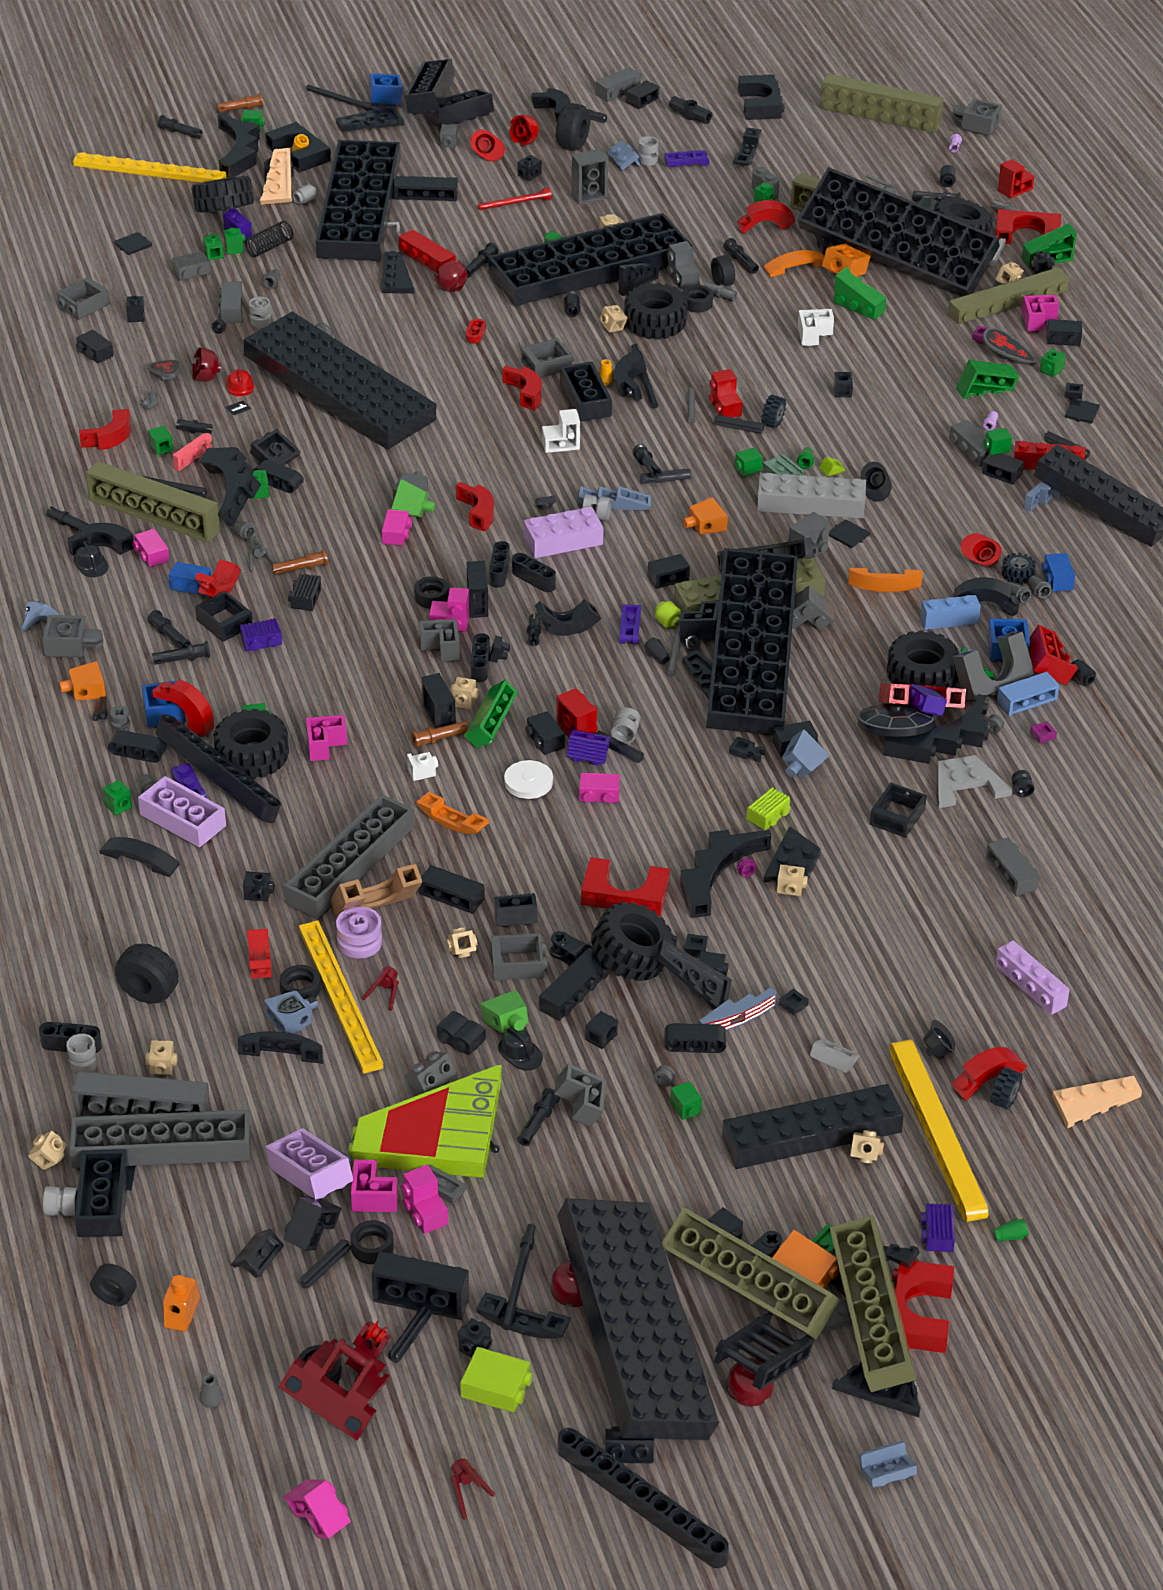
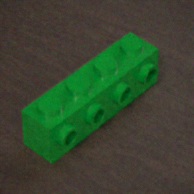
M506 679L489 689L464 735L477 749L483 745L487 746L493 741L496 732L518 694V691Z

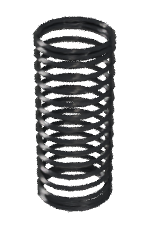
M281 221L245 239V248L250 256L256 258L276 246L278 247L292 240L294 236L293 229L287 221ZM281 224H283L287 228L290 236L289 238L285 228ZM250 240L254 251L257 253V255L252 251L250 247Z

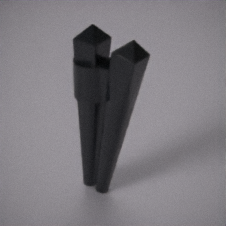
M106 696L100 697L92 715L93 721H98L100 717L102 720L107 719Z

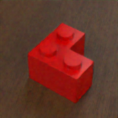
M1013 159L1001 163L998 192L1012 199L1030 191L1034 186L1035 175L1025 170L1023 165Z
M728 369L711 373L709 402L715 407L716 413L732 418L742 416L743 402L736 393L737 378L732 370Z

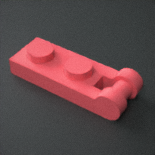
M202 434L174 453V469L177 471L182 470L204 455L207 448H212V444H210L212 441L211 434Z

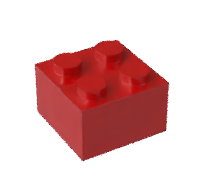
M577 688L557 695L556 723L569 738L572 730L595 734L598 729V711L596 706L592 705Z

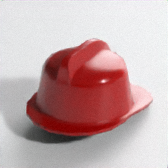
M483 129L473 133L470 144L477 154L488 161L494 162L503 157L505 146L499 138Z
M237 368L225 378L227 390L234 396H246L254 390L253 379L245 370Z
M972 533L967 535L961 542V552L966 558L985 567L998 563L1002 548L995 540L979 533Z

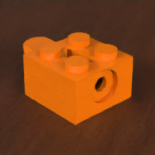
M841 244L826 249L822 266L827 268L829 272L837 274L848 267L850 272L858 277L866 274L871 256L847 244Z

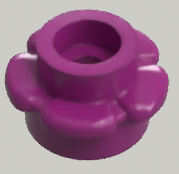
M749 858L742 859L737 865L738 873L744 877L752 876L756 871L754 860Z

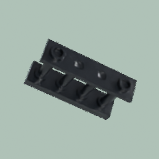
M767 1312L761 1317L758 1316L752 1323L727 1339L721 1340L715 1349L717 1354L714 1362L716 1364L721 1363L728 1357L754 1372L756 1377L753 1386L759 1390H762L808 1359L815 1340L809 1335H805L799 1340H793L769 1325L772 1317L771 1312ZM767 1334L768 1336L787 1346V1348H782L778 1346L777 1344L773 1343L772 1341L768 1340L762 1335ZM750 1343H757L758 1345L775 1354V1356H770L766 1354L765 1352L761 1351L760 1349L756 1348ZM739 1350L745 1351L746 1353H748V1354H750L751 1356L755 1357V1358L758 1359L759 1361L763 1362V1364H762V1363L757 1364L756 1362H754V1361H752L751 1359L747 1358L746 1356H744L743 1354L739 1353L738 1351H739Z

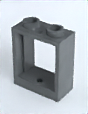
M86 277L58 291L57 304L60 308L80 319L110 304L109 291L91 278ZM85 295L90 297L79 303L74 302Z
M558 338L521 347V362L525 367L536 372L540 378L559 373L561 366L572 365L573 362L572 353L566 349L564 343H561ZM553 355L557 356V358L546 360L543 362H540L538 360Z
M541 933L491 936L494 980L544 977V969H548L547 956H543V954H546V942L541 941ZM536 952L537 961L502 963L501 954Z

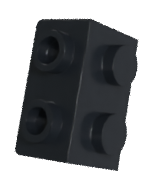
M615 1426L611 1429H605V1451L621 1463H653L654 1439L622 1438L619 1426Z

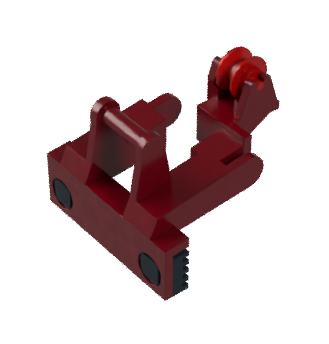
M378 1320L375 1324L367 1321L352 1343L356 1346L354 1349L348 1346L344 1339H341L339 1343L335 1338L331 1342L326 1340L307 1362L297 1358L290 1366L278 1388L355 1440H358L377 1411L368 1404L381 1391L390 1377L387 1373L379 1377L386 1364L377 1359L391 1338L388 1332H386L387 1326L380 1328ZM342 1353L349 1357L345 1364L359 1373L354 1380L355 1384L349 1392L325 1377L336 1365Z

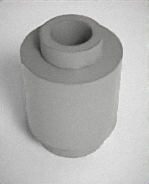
M308 184L295 190L293 199L296 204H305L316 198L317 191L314 186Z

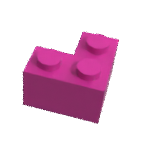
M1056 295L1023 296L1021 313L1027 331L1044 330L1045 321L1048 322V319L1057 320L1059 302Z
M450 588L448 602L432 601L429 615L430 620L457 619L458 631L467 632L469 622V589Z
M345 715L306 718L310 761L330 759L329 746L347 745Z
M354 1160L351 1189L352 1211L397 1212L398 1177H377V1160Z
M428 1164L404 1173V1184H402L404 1199H402L405 1210L411 1212L415 1226L420 1227L423 1233L426 1234L448 1225V1209L438 1195V1179Z
M306 1479L283 1496L295 1517H306L318 1538L329 1539L351 1522L347 1515V1508L343 1503L339 1502L335 1495L336 1490L334 1486L327 1480Z

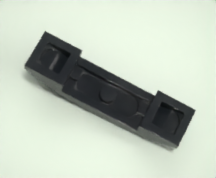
M746 128L742 145L734 157L733 164L749 166L752 163L758 148L762 129Z
M110 838L100 850V854L114 859H118L122 855L151 865L152 872L170 877L180 865L178 860L162 849L133 838Z
M277 1031L255 1032L238 1036V1050L241 1055L260 1057L261 1051L301 1055L302 1062L323 1064L324 1061L323 1046L304 1036Z
M485 1292L476 1308V1312L487 1320L501 1326L507 1306V1299ZM516 1307L509 1330L537 1338H562L571 1321V1317L551 1311L545 1316Z

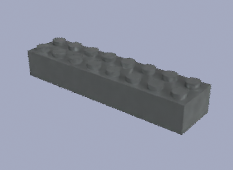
M381 794L284 885L285 903L319 919L332 906L330 899L339 884L363 877L415 827L414 809Z
M229 1110L72 1117L70 1139L72 1168H80L82 1150H127L129 1166L250 1161V1111Z

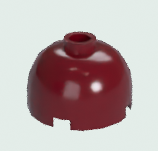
M454 260L445 263L438 269V275H434L436 283L446 292L460 291L467 281V270L460 260L456 263Z
M197 348L194 354V358L197 359L195 364L192 363V378L195 381H210L220 372L221 363H219L216 353L212 350Z
M567 1261L558 1266L553 1273L551 1293L554 1299L562 1305L567 1303L573 1304V1307L583 1306L571 1262Z
M749 1358L757 1364H763V1362L759 1361L758 1359ZM735 1363L728 1374L727 1391L728 1395L737 1399V1403L749 1407L759 1406L764 1403V1400L772 1396L774 1382L759 1390L753 1386L756 1377L754 1372L739 1363Z

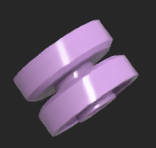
M357 906L345 909L339 914L336 920L337 944L341 953L348 957L359 959L370 957L380 950L382 946L381 917L375 910L364 906Z

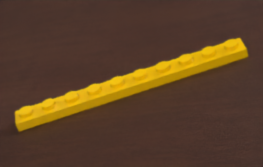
M85 152L77 153L73 160V166L200 183L226 178V172L219 170L162 164L160 162H146L145 160H131L130 158L123 159L116 158L115 156L108 157L100 154L93 155Z
M319 921L299 925L301 937L362 1073L365 1074L383 1069V1061Z

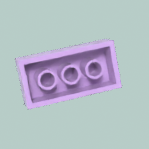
M584 507L582 509L524 520V539L534 558L603 545V526L593 508Z
M166 776L138 797L140 815L199 848L226 826L225 808Z
M303 1128L265 1146L271 1170L315 1200L323 1198L328 1193L341 1189L353 1181L348 1157Z

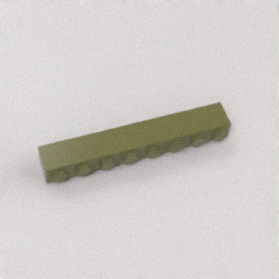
M1058 267L949 301L948 315L957 324H962L1023 304V296L1059 294L1068 291L1069 276Z

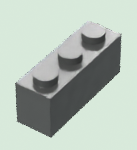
M628 67L596 81L595 95L606 102L624 95L628 89L641 83V74Z
M242 281L222 282V288H219L218 317H221L225 323H242Z
M969 420L952 425L949 440L979 467L983 466V461L990 454L983 444L986 436Z
M1009 837L987 844L986 859L1015 896L1037 890L1040 878L1038 871L1031 866L1027 857L1023 856L1018 846Z

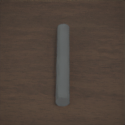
M694 388L688 389L689 423L695 422Z

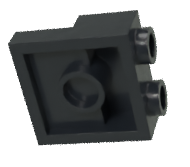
M278 429L267 432L263 438L255 440L250 446V454L260 463L263 460H269L282 466L298 457L301 452Z

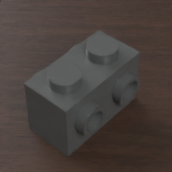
M433 1051L421 1063L413 1065L411 1070L405 1074V1077L414 1096L446 1085L458 1074L448 1053Z

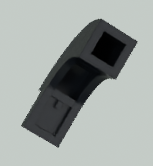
M548 88L547 92L531 94L534 108L555 109L556 121L562 108L571 103L568 95L558 89Z
M635 350L626 354L616 364L614 379L618 392L622 397L628 395L639 401L642 399L639 385L633 379L647 369L643 356Z
M113 523L87 524L78 528L79 533L67 538L69 553L73 556L76 555V551L82 546L83 541L86 544L109 547L119 555L134 549L133 533Z
M978 577L969 579L954 589L953 597L976 595L979 602H994L1011 616H1015L1018 613L1020 604L1017 597L1011 595L1012 587L995 578Z
M586 599L575 608L566 612L553 611L541 601L534 605L538 612L536 615L542 621L546 631L555 635L568 636L584 632L602 619L597 608Z

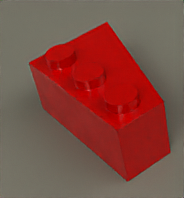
M1038 624L1029 637V653L1033 670L1036 674L1048 672L1055 681L1067 685L1078 667L1069 661L1071 656L1069 653L1065 654L1062 650L1064 645L1056 633Z

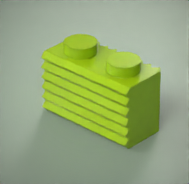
M773 787L747 807L746 820L764 830L769 829L770 826H774L779 818L789 813L790 797Z

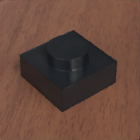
M1066 383L1065 397L1082 399L1084 384Z
M555 495L535 500V506L541 507L542 510L552 508V505L556 503Z
M687 934L685 952L690 955L700 956L701 951H706L708 936Z
M794 988L779 998V1005L792 1015H796L807 1007L809 999Z

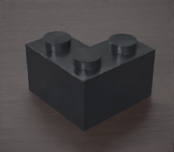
M702 601L700 611L681 612L679 619L681 640H685L688 636H696L699 640L707 641L715 639L719 601Z
M300 1197L294 1205L292 1219L285 1227L286 1234L283 1240L305 1251L316 1250L324 1229H334L342 1208L322 1198L315 1200L312 1197Z

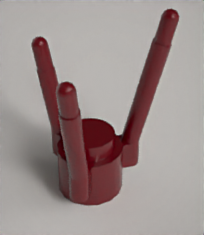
M390 966L384 967L375 982L362 996V999L365 1000L378 984L383 988L392 987L388 1008L391 1011L393 1009L396 988L399 984V981L396 980L398 976L397 971Z
M461 1458L452 1464L451 1471L454 1475L450 1479L454 1484L462 1518L466 1519L467 1514L459 1483L469 1484L473 1481L478 1487L482 1486L490 1496H495V1493L477 1474L476 1470L471 1467L467 1459Z

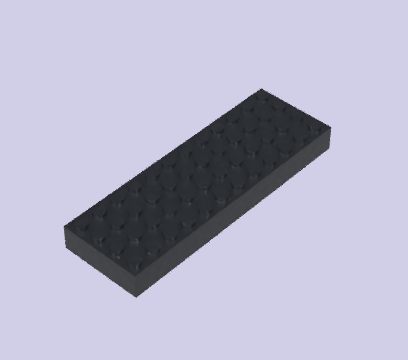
M338 140L316 238L317 258L381 260L394 195L395 177L398 174L401 159L400 142Z
M830 167L825 171L797 219L802 230L838 245L847 244L871 256V259L962 297L973 294L1000 247L999 238L995 235Z
M659 213L488 256V270L491 277L515 306H520L529 302H536L541 299L552 298L553 296L619 280V266L656 262L659 264V269L667 268L669 263L667 257L669 245L685 241L691 247L692 244L664 213Z
M293 311L244 339L245 357L387 450L436 420L437 404Z
M724 548L706 728L773 735L774 727L784 726L798 556Z
M566 1198L557 1218L622 1438L709 1440L719 1424L718 1416L649 1203Z

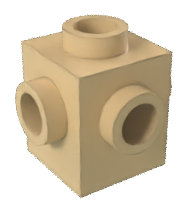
M1016 263L1003 264L998 271L996 280L1001 284L1022 279L1021 275L1024 271Z
M618 305L603 308L599 320L608 332L623 330L627 316Z
M457 677L455 684H452L450 692L455 699V707L472 709L479 693V689L476 688V680Z
M780 865L777 893L801 896L802 889L807 888L808 876H804L805 868Z
M465 927L453 929V934H449V939H446L448 952L451 951L452 955H458V958L471 956L470 952L476 951V935L473 934L472 930L466 931ZM458 939H461L463 941V945L461 947H459L458 945Z
M152 1041L150 1052L146 1053V1065L150 1067V1074L172 1075L173 1066H177L178 1060L177 1053L174 1052L173 1041Z
M863 1130V1133L854 1132L851 1157H857L860 1162L872 1163V1160L877 1161V1156H882L884 1142H880V1136H876L877 1132ZM869 1144L872 1148L865 1149L864 1145Z
M53 1131L44 1135L40 1134L33 1141L34 1146L28 1157L45 1170L62 1160L64 1157L63 1152L68 1144Z

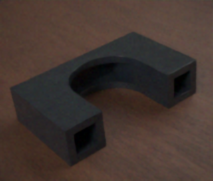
M774 74L739 76L738 91L740 97H764L744 99L745 120L782 119L785 106L782 103L778 80L775 79Z
M297 122L265 133L266 147L273 152L274 149L293 147L294 138L299 134H304L308 137V146L290 153L293 168L299 173L331 161L330 147Z

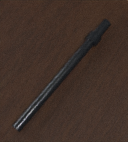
M309 84L306 86L308 91L364 108L366 111L382 108L375 106L371 102L356 100Z
M633 344L631 346L632 351L635 350L641 356H643L642 352L638 348V345ZM647 371L641 373V377L651 406L655 409L658 407V402Z
M534 1224L527 1225L525 1235L521 1238V1251L501 1325L504 1330L511 1328L529 1253L533 1249L535 1242L533 1237L536 1226Z

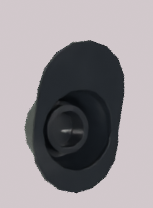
M867 463L861 470L860 475L861 480H866V494L873 501H883L891 493L892 484L890 477L881 463Z
M83 541L82 546L76 551L74 563L79 571L87 577L94 578L104 575L108 570V563L101 554L99 547L94 544H86Z
M933 1020L930 1030L923 1038L927 1046L926 1053L928 1056L934 1054L938 1058H943L949 1053L955 1052V1040L941 1022Z
M511 1027L507 1029L504 1038L499 1042V1052L518 1069L533 1070L539 1067L543 1061V1054L532 1042L530 1035L524 1030L517 1031Z

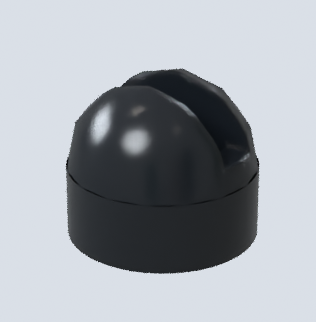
M222 319L212 323V330L217 334H221L226 329V323Z
M688 636L684 641V646L689 651L697 650L700 646V640L696 636ZM688 642H695V646L688 645Z

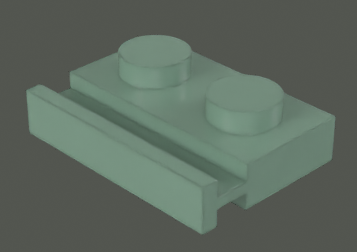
M784 454L780 458L775 457L763 462V469L768 473L805 475V471Z

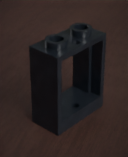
M485 561L466 562L470 618L489 617Z
M226 591L195 606L197 621L223 642L240 634L241 624H251L253 622L252 612ZM225 609L233 615L220 623L212 617Z
M440 673L421 677L422 707L434 728L455 724V699Z
M890 782L871 810L870 825L906 838L925 811L927 795ZM893 801L912 808L913 811L907 818L886 809Z

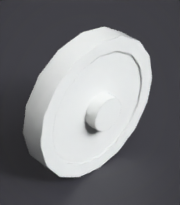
M532 760L519 761L512 764L506 770L504 783L506 789L519 798H538L551 790L553 774L551 769L541 762Z

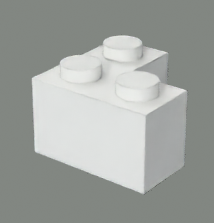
M832 309L799 310L798 330L802 346L819 345V335H833L834 316Z
M576 409L559 411V425L542 427V442L545 453L580 449V420Z

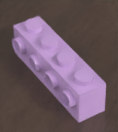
M1013 940L998 948L995 966L1050 1015L1067 1007L1070 989Z

